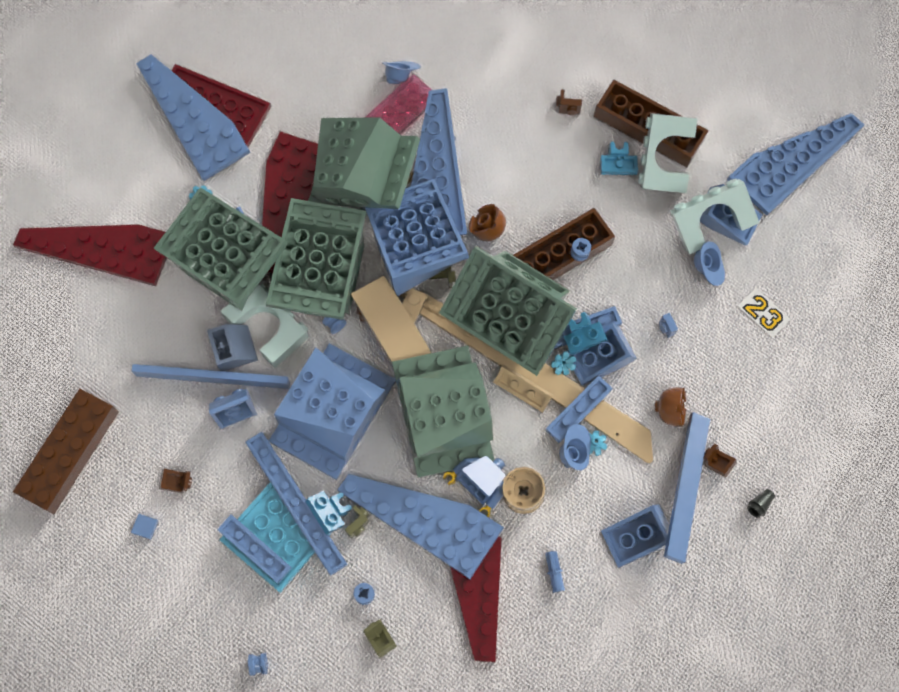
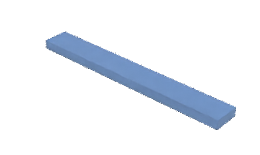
M132 365V372L136 377L290 389V381L287 376Z
M694 412L689 417L664 551L665 558L680 564L686 561L710 424L709 418Z
M261 431L247 440L245 443L329 575L332 576L346 567L348 564L330 536L326 535L306 504L305 497L264 433Z

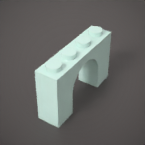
M652 113L650 117H647L646 128L648 129V136L644 137L643 147H646L645 155L642 154L641 157L643 172L639 173L638 184H641L640 187L642 189L687 193L689 174L662 170L655 160V151L658 144L669 136L695 138L697 118Z
M732 179L726 183L727 185L712 188L709 190V193L703 196H694L691 199L692 201L679 203L674 206V209L670 210L684 248L689 254L701 250V247L706 243L700 229V218L702 213L711 205H728L736 226L742 231L759 224L758 217L743 181Z
M258 284L248 297L242 311L229 303L221 310V313L230 324L243 325L253 315L261 312L275 315L280 320L279 330L260 349V352L276 368L309 338L307 334L308 329L302 322L297 323L294 320L295 316L291 311L266 307L269 291L263 284Z

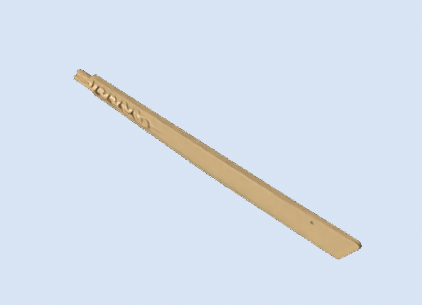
M408 291L402 293L399 296L405 299ZM427 295L428 297L420 312L421 316L500 367L505 365L553 394L552 400L559 405L567 408L585 390V388L565 375L555 374V369L546 363L537 376L439 314L443 303ZM604 400L583 419L644 462L650 464L653 461L651 431Z

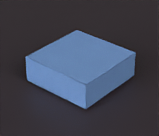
M138 514L131 533L151 540L159 521Z

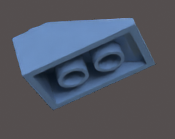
M720 184L717 186L710 187L709 190L715 187H723L725 185ZM725 204L711 205L702 213L700 222L706 227L745 246L748 245L757 225H754L743 231L736 226L730 208ZM755 209L758 220L760 221L762 214Z
M612 323L603 329L607 341L574 355H571L569 350H567L569 356L576 358V362H574L576 369L574 372L582 386L594 381L598 376L603 377L619 370L637 359L623 332L616 324Z
M237 389L231 395L217 397L213 400L214 402L209 403V413L220 429L257 415L247 389Z
M660 504L652 505L601 530L618 568L664 548L666 546L669 523Z

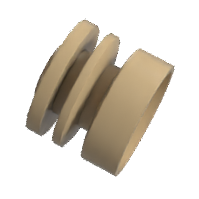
M519 467L510 471L505 477L502 488L504 501L508 508L519 514H529L539 509L544 500L545 484L537 471L528 467ZM520 489H527V496L524 494L520 496Z

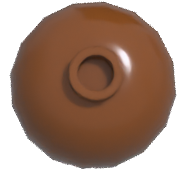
M487 204L477 210L479 213L476 217H471L469 231L477 239L490 242L503 234L506 227V218L503 212L494 204Z
M668 388L662 392L659 400L655 401V412H659L660 419L664 423L672 426H683L685 424V388Z

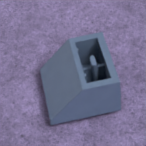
M225 324L207 330L216 364L220 371H226L258 361L248 325Z

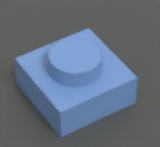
M670 313L663 315L659 321V327L662 333H665L669 338L676 334L678 327Z

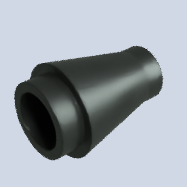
M766 489L763 493L749 501L747 510L756 518L765 516L775 498V494L771 490Z

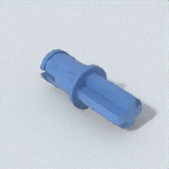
M556 551L547 552L545 554L549 571L547 575L550 576L552 592L565 591L561 574L563 570L560 569L558 554Z

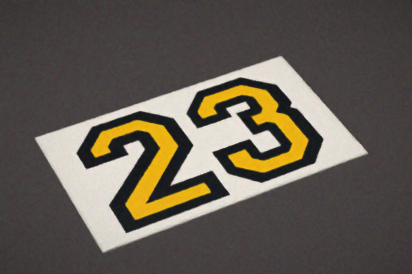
M756 288L738 305L745 314L772 338L791 320Z

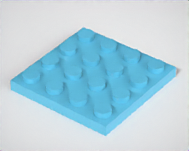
M270 482L237 520L292 567L279 584L275 582L224 535L219 540L281 593L315 554V551Z

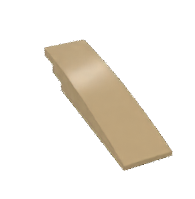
M385 276L351 293L353 300L391 366L393 361L431 353Z

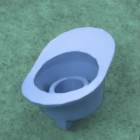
M409 61L382 62L385 65L386 80L391 84H400L407 81L412 70L421 68L420 64Z
M706 242L701 247V250L696 251L694 265L710 284L719 286L725 280V270L720 249L714 242Z
M581 424L571 425L567 429L564 443L560 447L559 457L566 468L571 467L575 470H583L589 464L591 437L588 430Z

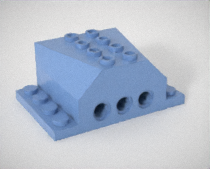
M435 179L406 188L399 209L365 207L378 249L397 296L441 271L469 258L468 251Z
M330 343L324 353L315 348L274 413L279 425L269 439V443L337 480L396 381L393 377Z

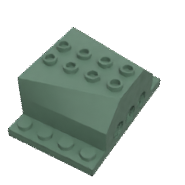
M380 117L321 118L316 168L308 201L334 206L399 209L420 138L417 136H401Z
M200 187L154 249L171 260L189 277L242 311L248 297L288 243L283 238Z
M291 198L282 238L287 241L288 245L276 260L266 307L344 320L345 313L350 315L353 303L351 293L355 292L365 248L363 228L366 211Z
M476 246L467 259L439 314L537 376L577 308L564 301L570 292L568 289L510 253L503 251L492 256Z
M468 346L391 362L417 478L453 470L454 467L466 458H482L487 456L491 461H494L490 442L493 440L490 408L482 376L476 362L472 363Z

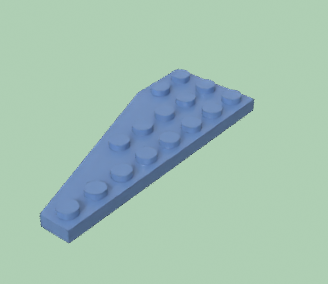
M152 54L136 63L204 181L251 153L235 124Z
M447 88L430 90L411 186L435 179L460 236L467 235L448 90Z
M852 113L845 115L825 126H819L813 131H807L784 141L782 144L771 146L765 151L753 154L729 175L727 180L740 179L743 181L752 203L768 216L855 136L865 124Z
M348 474L337 489L339 493H343L345 497L360 507L362 506L366 511L468 579L472 578L504 529L503 526L470 505Z

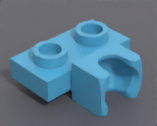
M614 142L609 144L608 155H601L600 158L601 175L638 174L637 156H628V142H624V147L620 150L615 147Z
M585 312L581 313L582 321L579 324H576L573 319L570 320L569 326L573 333L564 336L571 355L607 341L602 324L600 322L591 324L589 316Z
M322 491L307 498L305 501L326 535L342 528L345 525L342 517L351 511V505L342 506L339 503V499L344 496L341 492L329 499L326 493Z

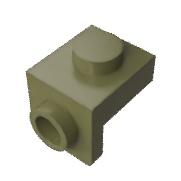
M451 267L429 278V280L448 278V288H452L453 282H456L455 271H451Z
M356 505L352 507L359 517L345 529L351 539L354 536L359 537L366 530L364 527L369 523L367 518L369 514L362 506L360 508Z
M381 620L369 624L363 630L379 658L397 647Z

